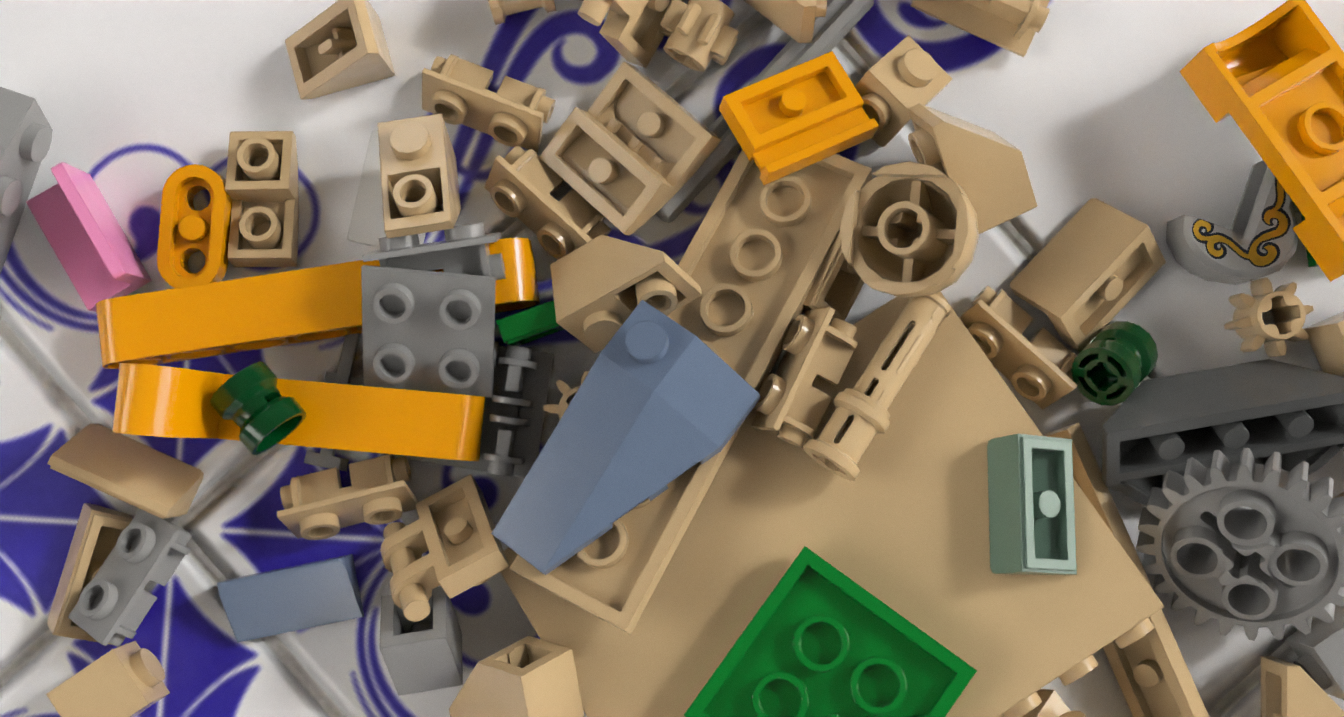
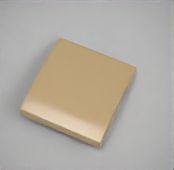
M624 61L588 111L577 107L574 108L539 158L623 234L630 236L654 216L685 185L722 140L635 66Z

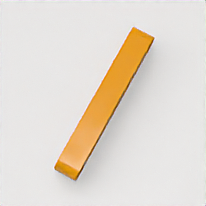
M505 238L497 242L488 243L490 255L502 253L506 279L496 280L495 313L525 309L538 305L540 298L531 240L528 238ZM358 260L114 297L99 301L95 305L102 367L106 369H119L120 362L159 365L343 337L350 334H362L361 267L363 265L380 267L379 260L367 262ZM443 269L433 270L435 272H444Z

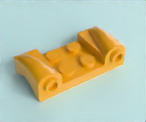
M1288 0L1238 34L1224 41L1211 43L1204 47L1179 72L1216 123L1229 115L1235 120L1304 216L1305 220L1292 229L1331 282L1344 275V52L1306 0Z

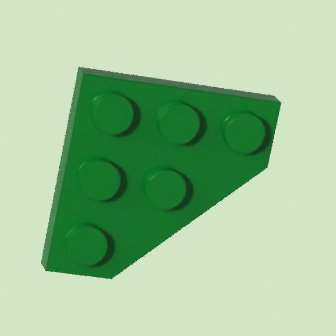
M804 546L687 709L684 716L945 717L977 670Z

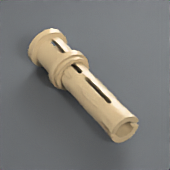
M933 294L914 297L909 300L854 388H845L843 392L837 394L833 402L837 407L817 440L809 439L803 450L807 455L834 474L847 480L855 481L860 473V469L857 466L860 458L876 433L884 434L890 425L889 419L891 415L887 409L911 371L917 365L921 355L945 317H948L952 311L950 310L951 306L943 298Z

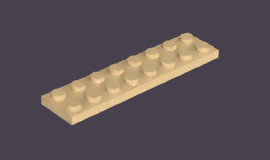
M742 149L678 264L700 285L702 296L666 316L696 335L758 392L782 351V342L793 320L805 308L803 303L840 230V222L847 200L855 189L860 191L867 182L872 180V168L835 154L763 185L759 178L760 170L754 160H748ZM742 424L721 452L704 464L698 462L667 484L668 489L651 501L647 498L616 520L611 530L547 575H544L518 554L510 570L631 635Z

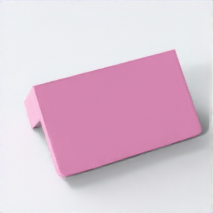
M65 162L52 167L51 171L58 184L26 201L86 308L89 311L96 312L95 304L109 298L127 296L152 281L91 174Z

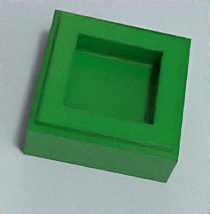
M554 300L496 321L504 343L511 346H521L565 330L556 322Z

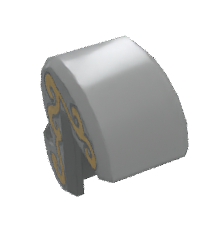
M1260 161L1251 168L1231 229L1194 216L1182 215L1167 222L1166 243L1175 260L1189 273L1206 281L1237 285L1270 275L1283 268L1296 251L1298 236L1292 228L1298 225L1295 213L1300 211L1266 163Z

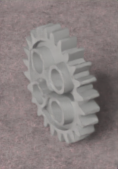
M1243 448L1239 463L1232 464L1229 463L1226 456L1220 450H1214L1210 468L1206 469L1199 461L1191 457L1187 459L1184 476L1169 470L1165 474L1162 489L1152 487L1147 506L1142 508L1138 525L1140 532L1136 551L1144 553L1142 566L1146 574H1156L1153 586L1154 592L1157 594L1174 591L1171 609L1175 612L1192 606L1196 609L1194 624L1197 626L1213 617L1219 620L1220 635L1226 636L1234 624L1243 626L1247 638L1253 641L1257 637L1259 627H1268L1277 640L1284 639V630L1287 624H1292L1299 631L1307 635L1311 633L1312 615L1321 621L1331 624L1334 622L1335 605L1344 607V496L1333 498L1334 479L1330 476L1312 484L1308 482L1309 463L1305 461L1296 465L1288 472L1281 469V455L1279 452L1274 451L1265 465L1255 464L1250 448ZM1245 506V507H1250V508H1254V509H1245V508H1242V507Z

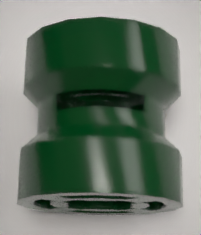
M1128 321L1111 323L1105 326L1093 339L1092 343L1088 344L1074 359L1071 369L1073 381L1078 385L1077 389L1094 403L1106 406L1122 403L1156 366L1158 359L1157 346L1151 335L1141 326Z
M265 362L251 364L233 375L219 387L210 400L211 405L224 420H233L241 428L240 441L252 455L261 454L277 445L290 435L306 417V412L294 397H284L280 394L277 388V377Z

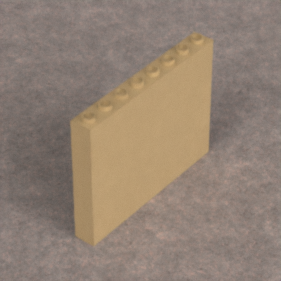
M940 291L939 293H937V295H939L941 298H943V299L948 303V301H947L946 298L943 296V294L941 293V291ZM895 297L853 324L857 328L853 339L858 344L838 385H832L817 376L815 377L812 386L832 396L813 439L817 440L837 407L833 402L837 394L843 392L845 388H854L879 349L880 344L886 338L911 298ZM952 307L950 309L952 310L948 317H945L921 355L917 365L911 371L887 409L891 415L889 419L890 425L884 434L876 433L857 463L860 473L855 481H850L834 474L807 455L803 449L810 438H806L802 448H799L777 437L781 427L779 431L760 430L751 427L758 411L754 408L742 424L631 635L510 570V567L517 553L510 548L504 550L510 567L500 572L540 639L572 648L583 711L587 717H685L684 714L804 546L977 670L945 717H998L1001 714L1004 717H1022L1042 702L1036 691L1058 677L1064 686L1083 677L1098 666V662L1092 654L1112 641H1115L1119 648L1122 649L1139 640L1155 628L1149 617L1165 606L1074 478L1077 575L994 574L991 571L988 441L993 438L1013 434L1043 435Z

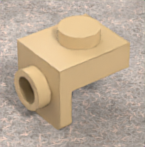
M909 35L872 66L855 85L864 101L862 108L868 118H875L879 125L872 139L881 147L886 146L911 120L908 108L919 103L926 106L952 80L935 62L932 56L925 52Z

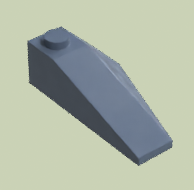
M641 300L596 359L491 534L544 575H547L611 530L616 520L647 498L651 501L668 489L667 484L698 462L704 464L721 452L761 399L760 394L696 335L644 300Z

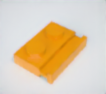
M833 51L723 96L719 106L720 113L748 160H754L760 170L759 178L763 185L873 138L879 127L875 118H868L862 108L864 104L862 97Z

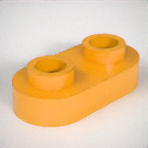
M192 164L177 169L168 177L162 191L157 266L162 278L174 288L220 282L224 278L228 267L227 258L232 199L225 190L226 179L203 165ZM208 190L210 193L209 205L205 209L197 211L193 205L195 195L199 191ZM202 251L205 256V265L199 272L192 273L188 267L189 258L195 252Z

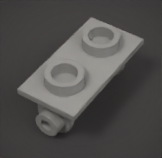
M483 222L454 226L453 229L444 230L446 240L420 244L418 234L388 239L387 237L378 238L380 250L362 255L363 262L379 260L380 267L424 271L443 269L446 273L496 277V280L506 279L502 253L490 255L488 243L499 241L501 239V232L485 234Z
M139 509L130 524L121 532L116 545L93 580L82 591L79 601L68 618L104 646L110 643L119 647L126 637L133 639L137 633V628L157 599L152 593L144 590L145 586L151 580L165 587L184 556L190 552L191 549L186 545L192 534L172 522L168 523L162 518Z

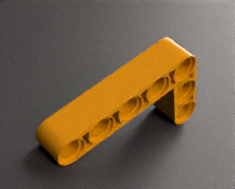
M120 362L112 432L155 437L214 438L240 441L241 428L233 420H224L210 403L213 394L233 375L177 367ZM277 378V388L280 394L284 397H294L306 412L303 422L278 444L449 460L479 461L485 397Z

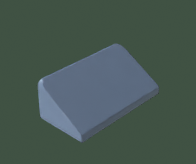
M353 554L231 578L217 583L219 597L237 643L364 616Z

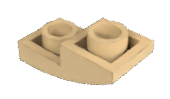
M293 131L230 132L225 190L232 199L227 259L234 267H297L299 183L296 136Z

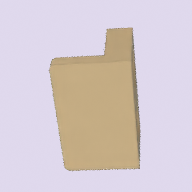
M1092 198L1010 282V287L1016 296L1047 314L1062 341L1081 352L1166 261L1147 224L1097 198Z

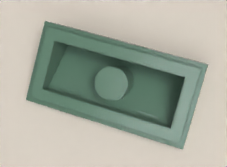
M1013 434L989 440L987 458L991 571L994 574L1077 575L1072 439Z

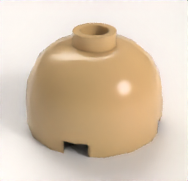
M911 161L887 165L874 172L873 175L876 177L867 182L861 191L855 189L849 197L840 222L841 250L848 264L853 265L857 275L872 289L901 298L937 294L956 283L972 263L979 240L977 213L963 188L937 168Z

